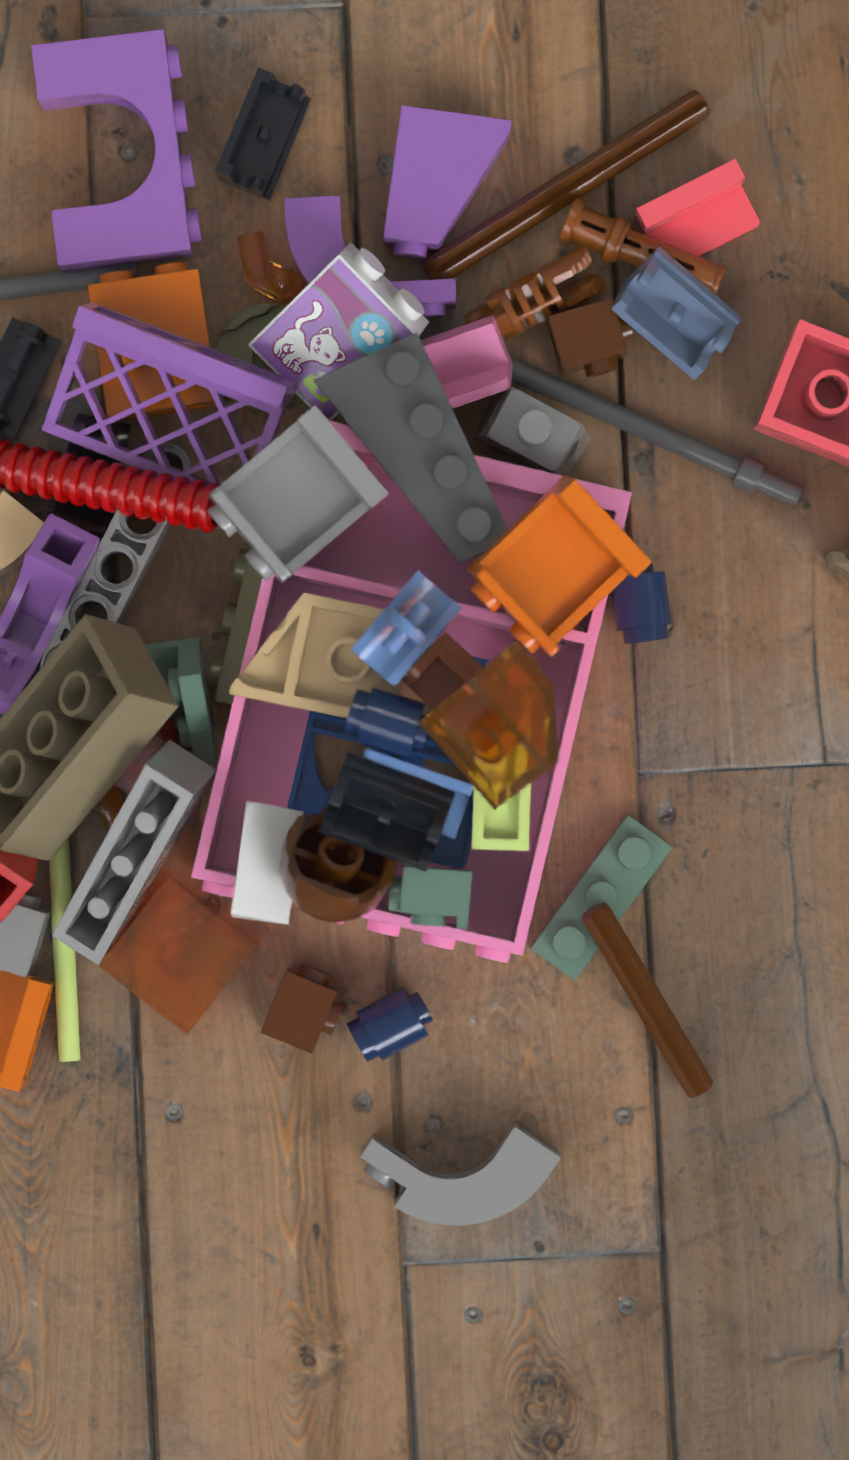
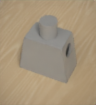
M513 387L495 395L473 436V439L528 468L561 476L566 475L568 477L573 473L591 439L581 423Z

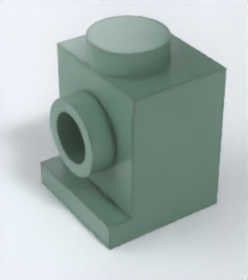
M403 865V877H394L390 885L389 911L411 913L410 924L426 926H445V916L456 917V928L468 929L472 871L428 867L425 872L408 865Z

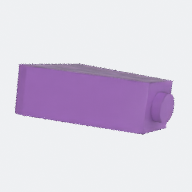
M401 105L383 236L384 245L394 247V255L411 259H426L427 251L436 252L442 248L509 142L512 120Z

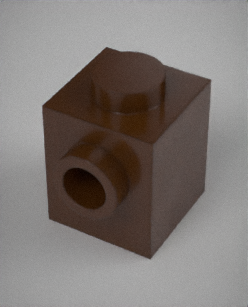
M613 298L548 316L546 324L561 376L585 369L587 378L619 368L617 360L625 358L628 352L626 343L634 341L631 326L611 310L614 303Z
M301 963L298 972L287 968L260 1033L312 1054L321 1032L332 1035L344 1006L334 1001L338 988L328 985L332 975Z

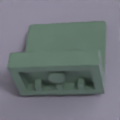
M200 637L144 644L178 704V708L148 743L180 739L182 748L192 747L194 756L210 766H218L217 727Z

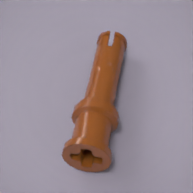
M576 197L560 234L559 244L566 246L571 242L581 247L585 246L588 250L600 254L601 261L605 263H616L617 259L636 267L660 246L716 294L726 271V266H720L681 250L676 246L630 228L632 223L627 221L628 218L619 215L614 219L585 207L584 200Z

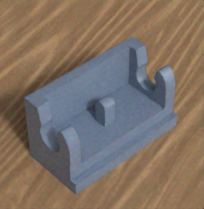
M660 246L625 279L611 307L613 312L694 380L705 370L709 359L716 350L720 353L723 352L736 326L742 319L736 311Z

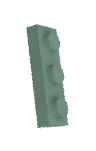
M626 815L530 946V949L575 981L599 949L582 921L583 913L589 908L605 902L619 922L673 847L631 816Z

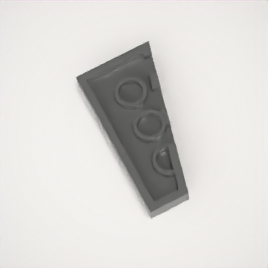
M417 332L314 379L317 387L333 404L345 422L361 439L394 483L398 485L459 564L483 554L508 530Z

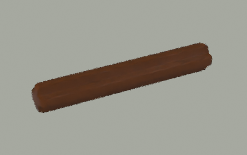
M605 902L589 908L583 913L582 921L682 1089L690 1098H695L708 1091L713 1086V1080L611 908Z

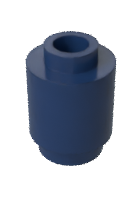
M652 562L636 578L628 575L612 590L617 631H623L624 644L668 638L667 625L672 624L666 574L665 571L654 572Z
M374 687L371 692L357 689L344 733L357 736V743L409 758L413 747L424 750L433 717L423 714L424 702Z
M401 987L357 1011L358 1017L348 1022L347 1026L367 1062L379 1056L383 1061L429 1036L424 1025L432 1022L433 1018L418 991L408 996L405 989Z

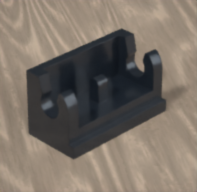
M261 68L257 69L216 167V173L220 181L270 201L311 102V98L306 96L305 90L297 84H293L292 87L277 81L273 73Z
M347 752L318 832L426 872L456 792Z

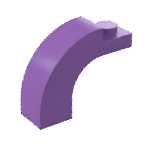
M340 196L284 198L286 230L292 257L306 285L345 248L342 235ZM455 279L390 281L398 291L405 289L417 298L424 308L423 316L426 319L445 317V309L456 308Z
M50 513L27 550L15 588L0 617V714L2 715L6 713L40 671L42 656L100 541L99 537Z

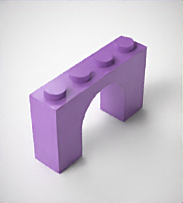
M164 29L31 45L37 98L43 111L95 104L122 106L136 113L147 123L153 132L155 140L153 166L144 183L134 193L113 203L51 210L57 263L61 271L133 262L144 264L193 258L192 242L202 241L198 208L188 209L185 188L195 187V177L191 154L181 155L179 133L189 132L185 100L174 99L172 79L182 78L178 44L168 45Z

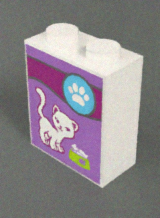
M351 242L248 344L276 374L299 382L295 393L310 408L316 405L329 421L338 415L339 412L317 387L314 379L416 332L419 336L429 323L423 316L424 308L417 298L405 289L398 291L383 275L385 269L381 262L370 251L364 248L358 250Z

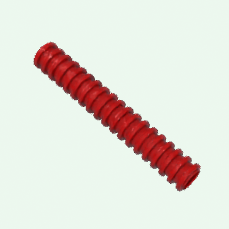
M0 440V489L6 487L7 490L14 493L22 490L28 496H34L38 493L42 499L47 500L54 496L55 500L62 503L68 502L70 499L73 505L82 506L86 503L90 509L95 510L102 506L103 510L109 513L116 512L118 509L119 513L124 516H130L135 513L138 519L143 520L151 516V519L157 523H162L167 519V522L172 526H179L183 522L187 529L194 530L200 526V529L205 533H211L218 527L207 511L215 505L208 495L216 487L220 486L219 483L213 482L207 487L206 483L200 479L193 480L190 483L187 477L178 476L174 480V477L166 472L158 476L156 471L147 469L142 473L141 469L136 466H130L126 469L122 463L116 462L109 465L106 460L102 459L93 462L88 456H82L77 459V456L73 453H65L61 456L58 450L51 449L45 452L39 446H34L30 449L24 443L13 445L9 440Z

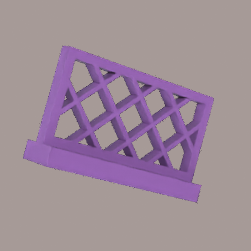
M92 302L78 307L72 325L76 330L42 431L128 465L139 467L141 470H154L158 476L166 472L170 473L174 480L178 476H185L190 480V483L193 480L200 479L206 483L207 487L213 482L221 485L212 464L238 453L243 465L251 460L248 448L259 443L255 453L256 456L274 441L286 407L292 403L299 382ZM89 342L105 348L115 371L90 382L81 363L86 343ZM120 355L136 361L124 366ZM146 364L158 370L167 391L141 403L128 372ZM76 375L81 387L70 391ZM171 375L187 380V382L176 386ZM119 377L132 407L106 418L93 388ZM197 384L209 389L219 411L193 423L179 392ZM84 393L97 423L83 430L60 423L67 400ZM223 395L239 402L228 407ZM170 397L183 424V428L158 439L144 408ZM250 405L270 413L262 435L244 443L230 412ZM135 413L149 443L132 451L119 446L110 424ZM222 417L235 448L209 459L195 428ZM101 429L105 440L89 433ZM187 433L200 464L182 471L170 466L161 444ZM149 449H152L156 457V460L144 456L141 453ZM203 469L208 480L192 474Z

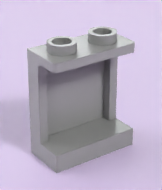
M314 405L219 487L210 492L208 497L215 505L207 512L228 537L236 531L252 548L244 556L265 581L274 575L280 583H283L389 493L318 407Z

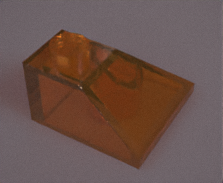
M516 640L419 722L494 810L558 762L554 684L541 671L538 663L522 649Z

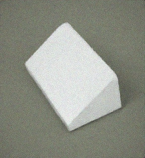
M247 801L231 909L232 917L288 925L292 900L289 898L280 876L282 847L288 830L295 820L304 814L303 811Z

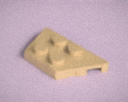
M303 593L230 687V695L348 718L357 689L371 692L374 687L424 702L423 714L433 717L429 735L445 738L446 733L444 719L408 687L402 679L393 687L351 651L354 644L384 611V609Z

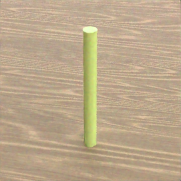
M66 840L49 861L52 934L72 899L70 840ZM52 936L59 1062L79 1061L81 1057L75 950Z

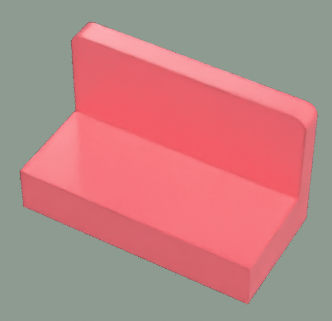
M736 158L636 208L633 216L641 233L676 246L698 257L756 229L760 224L742 187L745 176Z

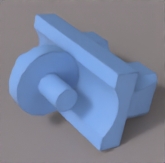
M418 570L354 644L351 651L395 687L462 607Z

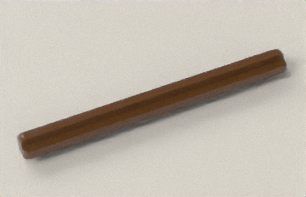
M697 90L689 92L428 256L422 262L426 275L430 280L454 278L575 201L576 197L581 198L702 122L710 113L709 106L704 97Z

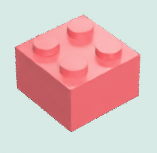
M799 319L791 331L753 430L849 467V338Z

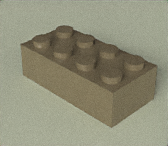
M85 614L0 719V851L50 861L178 708L177 702L136 628Z

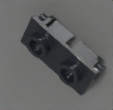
M12 317L0 341V434L15 440L62 343L61 340L45 333L43 329L27 321L22 322Z

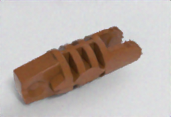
M583 246L539 268V271L531 272L511 282L509 286L502 287L485 297L487 303L466 314L464 320L466 324L494 315L501 335L509 339L525 332V329L529 327H535L546 321L548 316L564 312L606 290V285L602 277L594 273L558 289L556 284L574 276L578 272L580 273L581 270L586 269L590 265L589 263L592 262L587 248Z

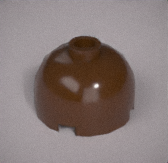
M323 807L321 814L311 815L305 818L306 812L299 816L288 830L282 847L280 876L289 898L301 911L318 920L333 923L352 921L375 909L392 883L396 873L397 861L319 833L318 831L327 807Z

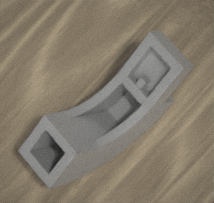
M514 1121L491 1155L481 1164L463 1172L440 1173L429 1170L375 1134H372L360 1154V1158L368 1162L364 1171L373 1179L390 1189L395 1182L403 1186L394 1200V1207L422 1221L448 1226L479 1224L509 1213L528 1200L542 1186L561 1159L559 1151Z

